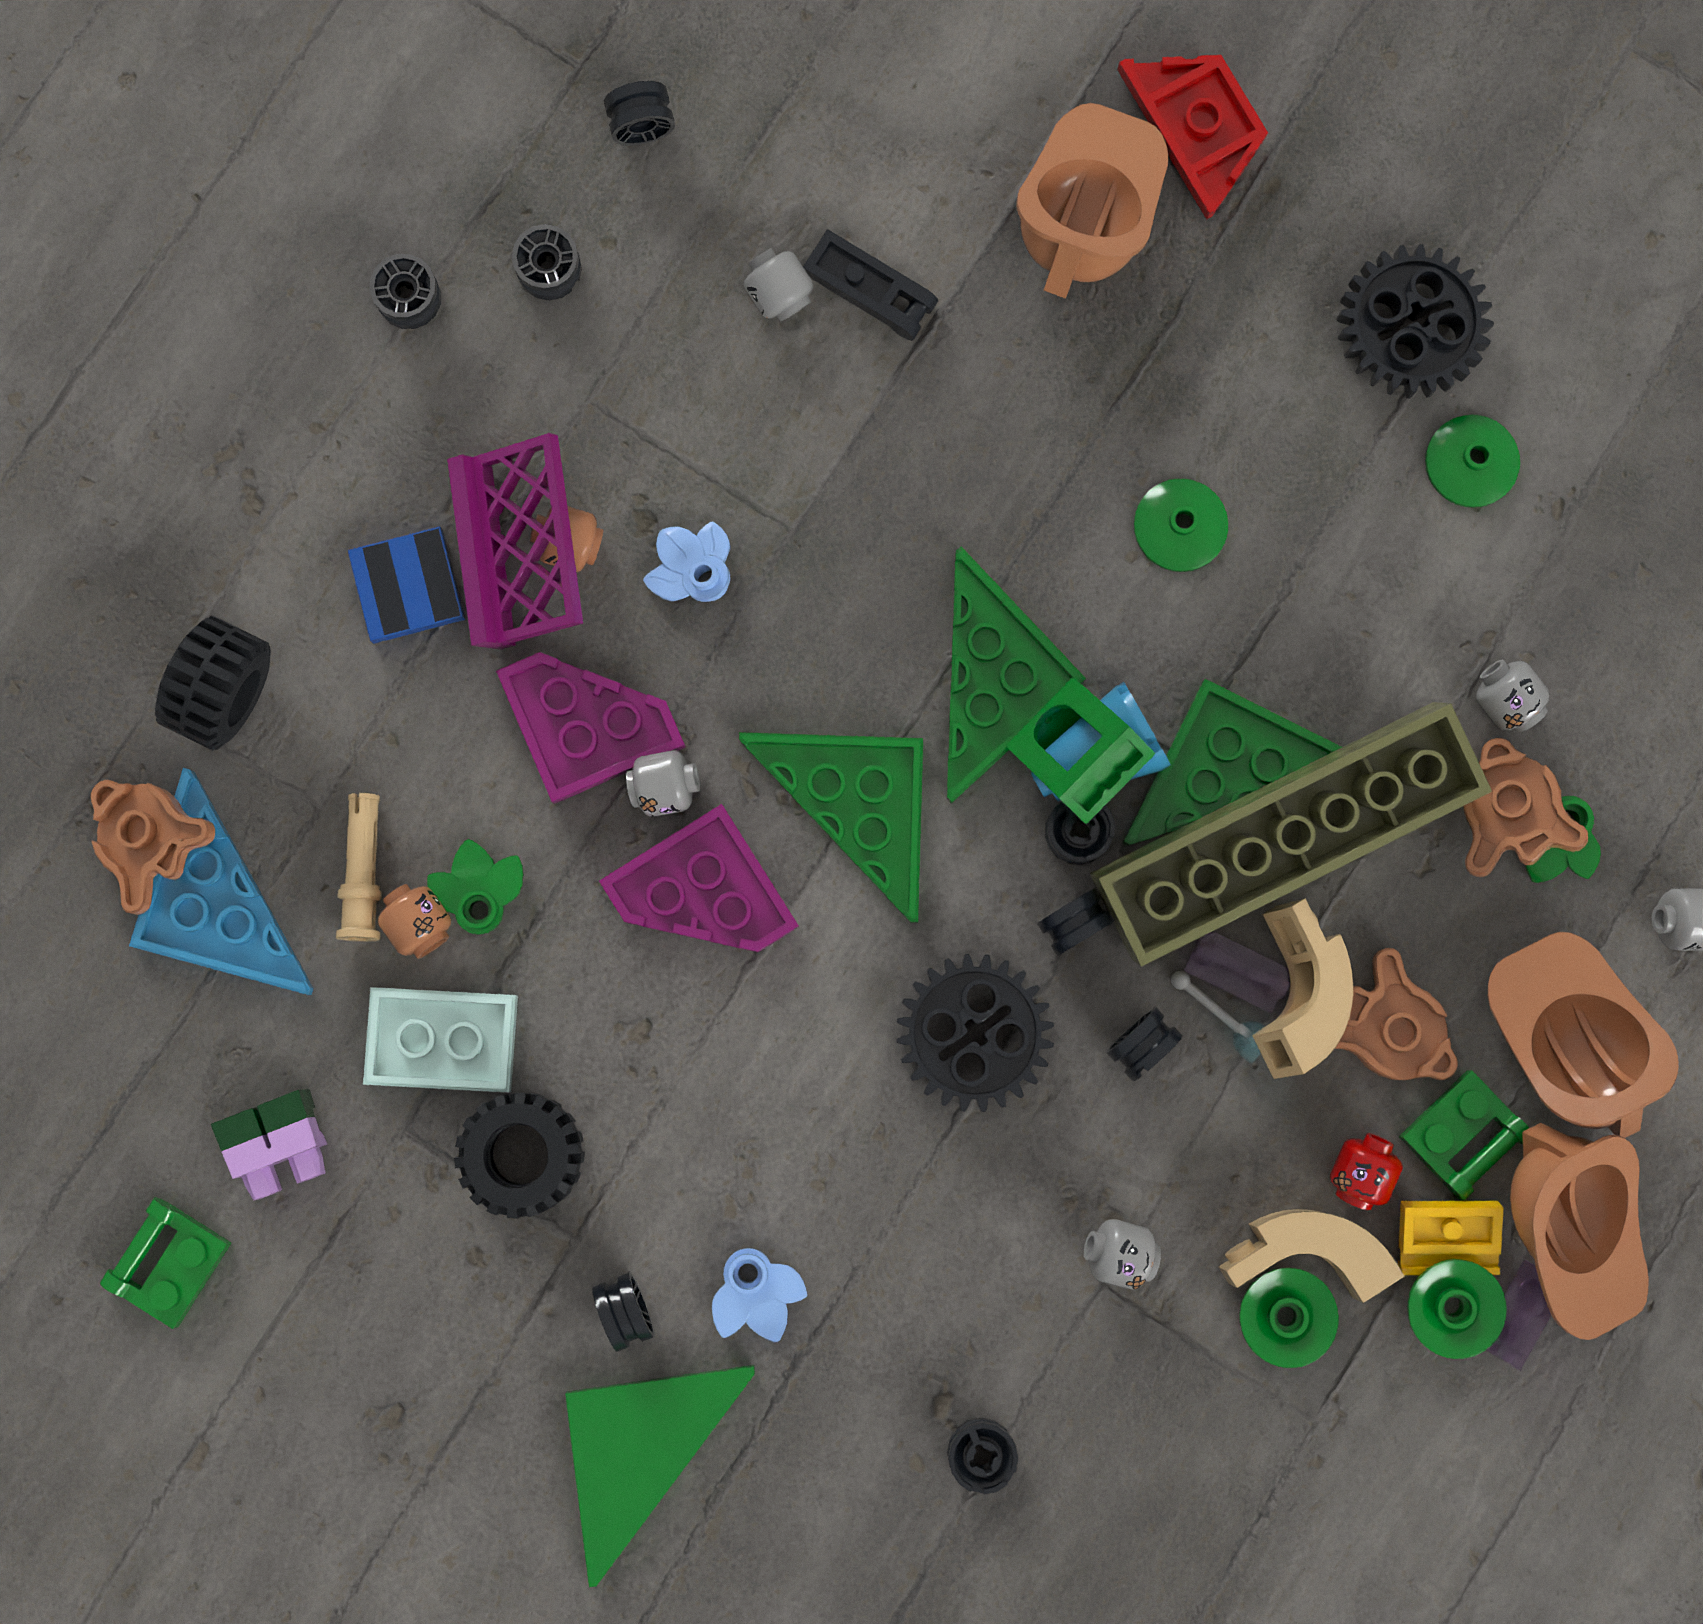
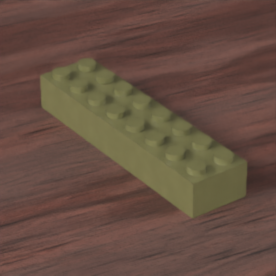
M1432 702L1089 874L1107 911L1110 912L1115 920L1113 923L1130 958L1142 967L1492 792L1452 704Z

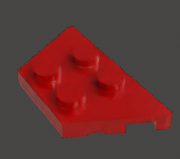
M1201 55L1195 59H1185L1181 56L1162 57L1161 62L1134 63V58L1120 61L1117 71L1147 121L1156 126L1162 133L1169 158L1206 220L1213 217L1265 141L1268 131L1222 55Z

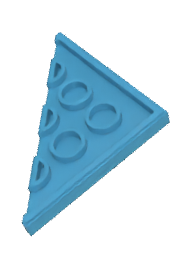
M183 768L174 797L179 801L183 811L189 817L203 818L212 822L215 827V837L207 846L195 848L188 853L184 871L180 878L170 880L160 874L154 877L151 906L145 913L138 915L129 946L312 995L313 986L194 771Z

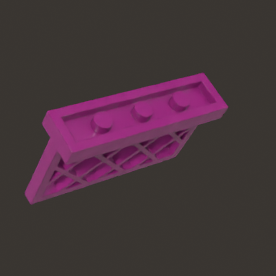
M547 433L474 457L462 454L447 459L471 646L502 650L516 646V641L583 624L558 435ZM544 450L545 466L537 479L525 469L534 453ZM503 463L511 470L500 490H498L494 484L492 465ZM520 478H523L533 486L522 508L509 499ZM543 495L550 499L552 509L544 526L532 517ZM504 507L517 515L506 537L501 534L499 516ZM527 524L539 533L528 555L516 546ZM549 542L557 547L558 560L551 573L538 563ZM511 553L523 562L512 583L507 580L505 563ZM533 571L545 580L535 601L522 592ZM555 589L563 594L566 615L556 618L544 610ZM518 600L529 609V612L521 626L514 629L511 610Z

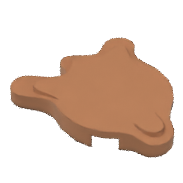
M1494 738L1486 742L1482 748L1479 764L1492 792L1463 806L1466 821L1473 833V841L1465 859L1467 871L1476 877L1487 876L1506 850L1515 851L1519 861L1524 865L1535 864L1550 848H1561L1571 852L1582 850L1588 842V832L1584 826L1571 819L1565 811L1561 799V789L1552 771L1546 765L1543 766L1537 761L1527 758L1526 754L1517 751L1506 739Z
M103 780L95 785L91 792V802L94 808L93 820L99 821L97 842L92 840L94 852L103 866L116 876L120 885L123 910L135 915L143 914L151 906L154 877L160 874L170 880L180 878L184 871L188 853L195 848H201L210 844L215 837V827L212 822L206 819L189 817L183 811L179 801L171 793L150 783L131 785Z
M1385 948L1377 951L1372 961L1375 987L1372 991L1368 992L1360 986H1353V1000L1349 1021L1335 1049H1343L1353 1053L1365 1067L1377 1075L1391 1080H1410L1422 1077L1446 1080L1452 1077L1457 1070L1458 1060L1451 1049L1445 1020L1447 1014L1443 1007L1429 992L1411 982L1407 977L1401 955L1397 950Z

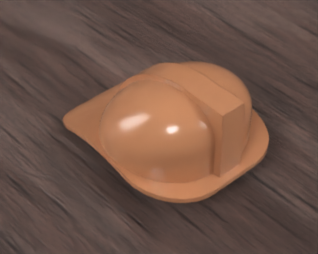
M1094 103L1082 104L1071 109L1055 125L1038 160L1021 186L1016 200V207L1020 216L1021 233L1026 249L1038 265L1050 271L1044 291L1066 298L1073 280L1095 282L1106 279L1123 268L1134 255L1138 254L1146 246L1168 167L1166 142L1156 126L1147 121Z
M1557 932L1503 958L1495 965L1488 982L1487 997L1490 1010L1534 1091L1545 1106L1563 1120L1582 1128L1601 1129L1608 1127L1614 1135L1623 1138L1640 1131L1643 1109L1664 1097L1674 1086L1679 1068L1678 1055L1674 1043L1667 1032L1630 993L1601 953L1580 936L1569 932Z
M1539 1123L1522 1132L1523 1159L1517 1166L1511 1183L1510 1201L1513 1220L1523 1244L1535 1260L1540 1285L1552 1317L1567 1333L1579 1339L1591 1340L1637 1316L1647 1302L1649 1278L1638 1217L1639 1160L1633 1145L1621 1136L1608 1135L1593 1142L1583 1137L1567 1136L1547 1125Z

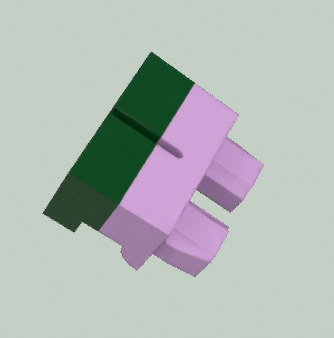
M298 1089L260 1104L257 1107L247 1109L210 1124L232 1179L242 1177L244 1185L253 1201L282 1190L274 1165L289 1160L297 1184L325 1174L323 1156L319 1147L327 1145L324 1135L319 1131L313 1112L315 1105L310 1089Z

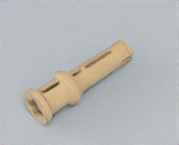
M352 793L348 795L345 884H342L338 890L337 897L342 900L341 929L336 931V939L345 941L380 940V932L376 930L377 901L382 899V891H380V886L375 885L380 796L370 793H359V797H357L358 794Z

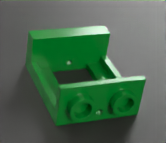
M1074 677L1006 745L1085 824L1156 754L1129 725ZM1082 717L1102 737L1066 771L1045 749Z

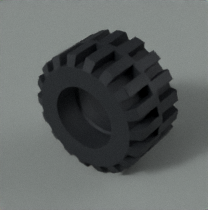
M210 616L202 620L182 640L167 665L156 697V722L212 751L220 749L239 732L261 695L270 667L271 648L269 643L216 616Z
M535 1093L504 1094L494 1097L489 1102H484L476 1108L477 1112L472 1117L466 1119L462 1125L465 1128L463 1134L457 1136L455 1147H459V1155L454 1158L455 1169L460 1168L462 1178L458 1180L462 1188H468L472 1194L469 1198L476 1205H484L487 1207L486 1211L491 1214L507 1215V1218L518 1219L520 1217H531L554 1207L570 1194L571 1188L578 1182L581 1172H579L580 1166L584 1162L585 1152H582L581 1142L584 1140L581 1131H577L574 1125L576 1120L570 1113H566L561 1108V1104L555 1100L545 1098L544 1095ZM515 1125L529 1126L538 1131L543 1137L548 1150V1161L544 1172L536 1180L526 1184H515L506 1180L497 1170L493 1158L494 1145L498 1136L507 1128Z

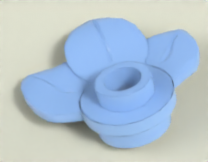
M713 521L709 522L698 532L697 536L682 527H668L659 532L656 547L662 564L649 572L643 579L650 591L660 598L671 602L688 596L697 601L711 602L718 600L726 593L730 583V572L725 561L730 551V542L727 534L720 526ZM712 571V576L708 581L698 582L699 577L703 573Z
M753 1248L740 1249L728 1258L723 1273L725 1284L717 1291L712 1301V1314L716 1329L722 1338H726L737 1332L747 1323L749 1328L758 1335L770 1341L778 1342L781 1340L787 1325L788 1310L786 1304L801 1301L807 1297L804 1281L800 1274L789 1265L770 1263L764 1253ZM744 1264L754 1265L758 1271L757 1278L751 1282L742 1280L739 1275L740 1267Z

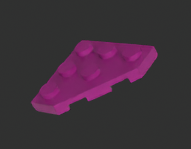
M541 652L496 671L553 804L623 775L629 770H633L635 760L641 756L671 750L678 751L686 747L665 700L649 694H643L625 687L621 683L588 670H582L566 664L557 658Z
M722 804L599 880L621 918L628 924L757 953L799 928L796 920Z

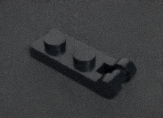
M829 229L826 230L803 266L812 280L890 326L898 335L910 341H913L920 331L921 326L919 322L924 314H930L938 303V298L928 289ZM899 295L910 302L904 313L892 306Z

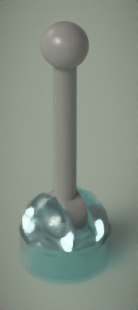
M1182 970L1176 971L1171 977L1172 985L1176 989L1186 990L1234 1031L1233 1044L1236 1051L1252 1064L1261 1054L1252 1035L1264 1028L1265 1025L1258 1021H1247L1240 1024L1192 984L1187 972Z

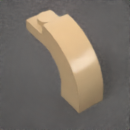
M1306 898L1275 906L1263 914L1287 963L1290 975V993L1283 1012L1272 1023L1252 1035L1274 1079L1305 1074L1326 1059L1344 1034L1352 1008L1353 977L1345 943L1341 934L1324 937L1319 927L1318 919L1311 910Z
M1307 1209L1283 1210L1260 1217L1249 1223L1259 1241L1252 1244L1251 1240L1248 1239L1237 1244L1225 1253L1228 1261L1219 1266L1227 1282L1238 1288L1286 1257L1296 1254L1317 1255L1332 1266L1352 1298L1362 1303L1405 1277L1388 1250L1367 1230L1344 1218Z

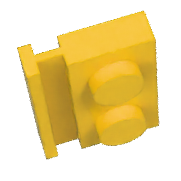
M1401 1201L1399 1226L1400 1261H1398V1266L1404 1275H1421L1427 1268L1438 1262L1461 1259L1482 1266L1492 1275H1500L1498 1263L1502 1248L1504 1207L1499 1201Z

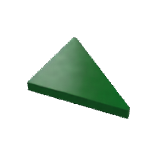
M962 546L955 553L947 772V800L951 804L1010 751L1006 745L1072 677L1081 684L1086 680L1083 674Z
M1204 679L1166 754L1171 766L1157 772L1122 843L1130 846L1173 832L1342 747Z
M739 732L741 744L910 923H918L923 738Z
M754 1365L572 1390L565 1393L589 1587H596L755 1375Z

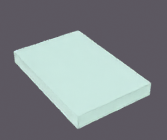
M370 987L363 1085L510 1093L512 1087L518 996Z

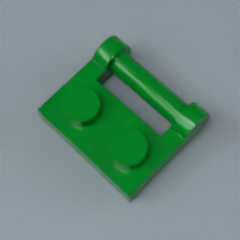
M1467 1070L1399 1138L1458 1199L1465 1201L1474 1192L1472 1186L1517 1142L1523 1144L1522 1132L1529 1129V1127L1523 1120L1513 1114L1472 1070ZM1494 1119L1503 1129L1457 1173L1448 1162Z
M154 1197L146 1209L149 1215L114 1270H107L100 1281V1285L112 1294L123 1297L171 1329H175L183 1321L230 1247L231 1242L170 1203ZM169 1225L177 1230V1233L143 1286L131 1280L164 1226Z

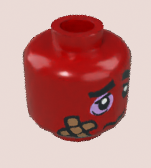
M1366 1133L1364 1140L1359 1138L1346 1140L1330 1173V1180L1337 1188L1336 1196L1348 1204L1364 1210H1372L1373 1205L1387 1204L1403 1170L1401 1160L1392 1153L1394 1144L1371 1133Z

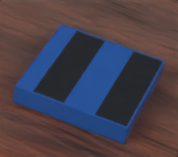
M440 526L348 550L369 638L373 644L465 620L444 533Z

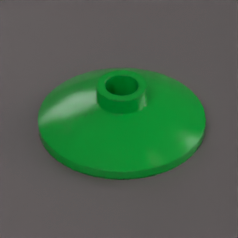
M1463 415L1449 420L1434 433L1426 450L1425 466L1431 484L1442 497L1463 507H1484L1500 500L1513 487L1519 474L1520 454L1514 438L1500 423L1481 415ZM1474 449L1481 451L1485 458L1484 463L1477 464L1473 462L1470 457V451Z
M1190 479L1167 480L1150 489L1140 501L1134 517L1135 538L1144 555L1157 566L1175 572L1197 570L1210 563L1222 550L1228 534L1227 512L1220 498L1206 485ZM1179 514L1188 515L1191 518L1192 526L1186 529L1180 528L1176 524L1175 517Z
M1451 1259L1430 1266L1416 1279L1409 1293L1407 1314L1413 1333L1426 1348L1442 1357L1465 1359L1484 1352L1498 1339L1506 1321L1507 1305L1502 1287L1489 1271L1471 1261ZM1452 1297L1458 1298V1310L1455 1313L1447 1314L1444 1309L1446 1301Z
M1285 1267L1268 1271L1252 1282L1242 1298L1239 1321L1246 1343L1257 1356L1278 1367L1298 1368L1315 1362L1328 1351L1337 1334L1339 1315L1336 1301L1323 1281L1307 1271ZM1283 1307H1290L1294 1313L1293 1320L1286 1325L1280 1324L1277 1319L1278 1311Z

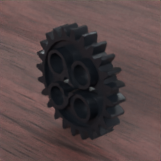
M1419 244L1410 257L1404 245L1398 247L1394 253V259L1386 251H1382L1376 259L1377 266L1367 261L1360 270L1362 276L1354 275L1348 286L1352 291L1345 292L1340 300V303L1349 309L1341 310L1337 316V322L1349 326L1341 331L1338 340L1352 341L1353 343L1344 354L1345 358L1359 356L1362 361L1355 370L1356 374L1370 369L1374 372L1370 385L1372 387L1375 386L1382 378L1387 380V394L1389 395L1399 385L1404 386L1405 395L1408 399H1411L1416 393L1418 386H1421L1426 398L1431 397L1436 391L1437 384L1444 392H1447L1454 385V378L1461 382L1464 381L1470 374L1468 367L1475 368L1482 361L1483 358L1477 351H1484L1490 345L1491 341L1481 334L1487 333L1494 326V322L1481 318V316L1490 310L1492 302H1478L1477 299L1486 286L1481 284L1471 287L1468 281L1472 278L1475 270L1472 268L1460 274L1457 271L1460 257L1456 256L1448 264L1442 262V248H1438L1431 258L1426 257L1423 244ZM1425 284L1429 286L1434 293V298L1429 299L1421 296L1417 292L1415 285ZM1376 303L1385 304L1391 309L1393 318H1382L1375 312L1373 305ZM1444 303H1450L1452 308L1431 314L1422 326L1418 322H1414L1386 340L1382 341L1378 338V334L1381 335L1399 329L1408 317L1411 321H1416ZM1437 325L1449 326L1454 331L1456 339L1447 340L1443 338L1438 332ZM1404 344L1410 347L1413 351L1414 359L1405 360L1401 358L1396 352L1395 345Z
M969 954L964 955L962 968L956 969L949 958L945 959L944 975L940 976L930 967L927 970V975L931 984L927 987L915 981L912 985L920 995L917 1001L903 999L902 1004L910 1009L912 1014L911 1017L897 1018L898 1024L909 1028V1034L896 1039V1043L910 1045L911 1052L900 1060L902 1063L916 1062L918 1068L912 1073L910 1079L915 1081L926 1077L929 1080L924 1090L926 1096L933 1093L937 1088L943 1090L941 1096V1105L946 1106L953 1096L959 1097L960 1111L965 1112L970 1100L976 1099L980 1111L986 1112L988 1098L993 1097L996 1103L1001 1108L1006 1107L1005 1092L1010 1091L1016 1097L1022 1098L1024 1095L1019 1084L1022 1080L1035 1085L1038 1083L1036 1076L1030 1071L1033 1065L1047 1067L1049 1064L1038 1055L1039 1049H1048L1054 1046V1043L1041 1038V1031L1054 1027L1053 1022L1040 1021L1039 1017L1040 1013L1050 1007L1049 1003L1034 1004L1032 998L1039 991V985L1024 989L1021 984L1026 972L1023 970L1011 978L1007 975L1009 969V961L1004 960L997 970L991 969L990 955L987 954L982 958L979 967L973 966ZM975 985L987 987L993 995V1004L985 1013L973 1011L967 1003L968 991ZM1007 1005L1010 1007L1011 1011L1007 1016L983 1032L982 1037L985 1040L983 1045L979 1046L977 1042L973 1041L966 1044L947 1060L942 1061L939 1058L941 1051L967 1033V1028L964 1024L968 1020L976 1025L982 1023L1003 1006ZM935 1014L948 1015L954 1023L953 1035L947 1041H936L927 1031L928 1021ZM1006 1024L1015 1026L1022 1036L1020 1047L1012 1053L1002 1051L996 1043L998 1029ZM965 1053L977 1055L983 1064L981 1075L974 1081L963 1080L956 1071L957 1061Z

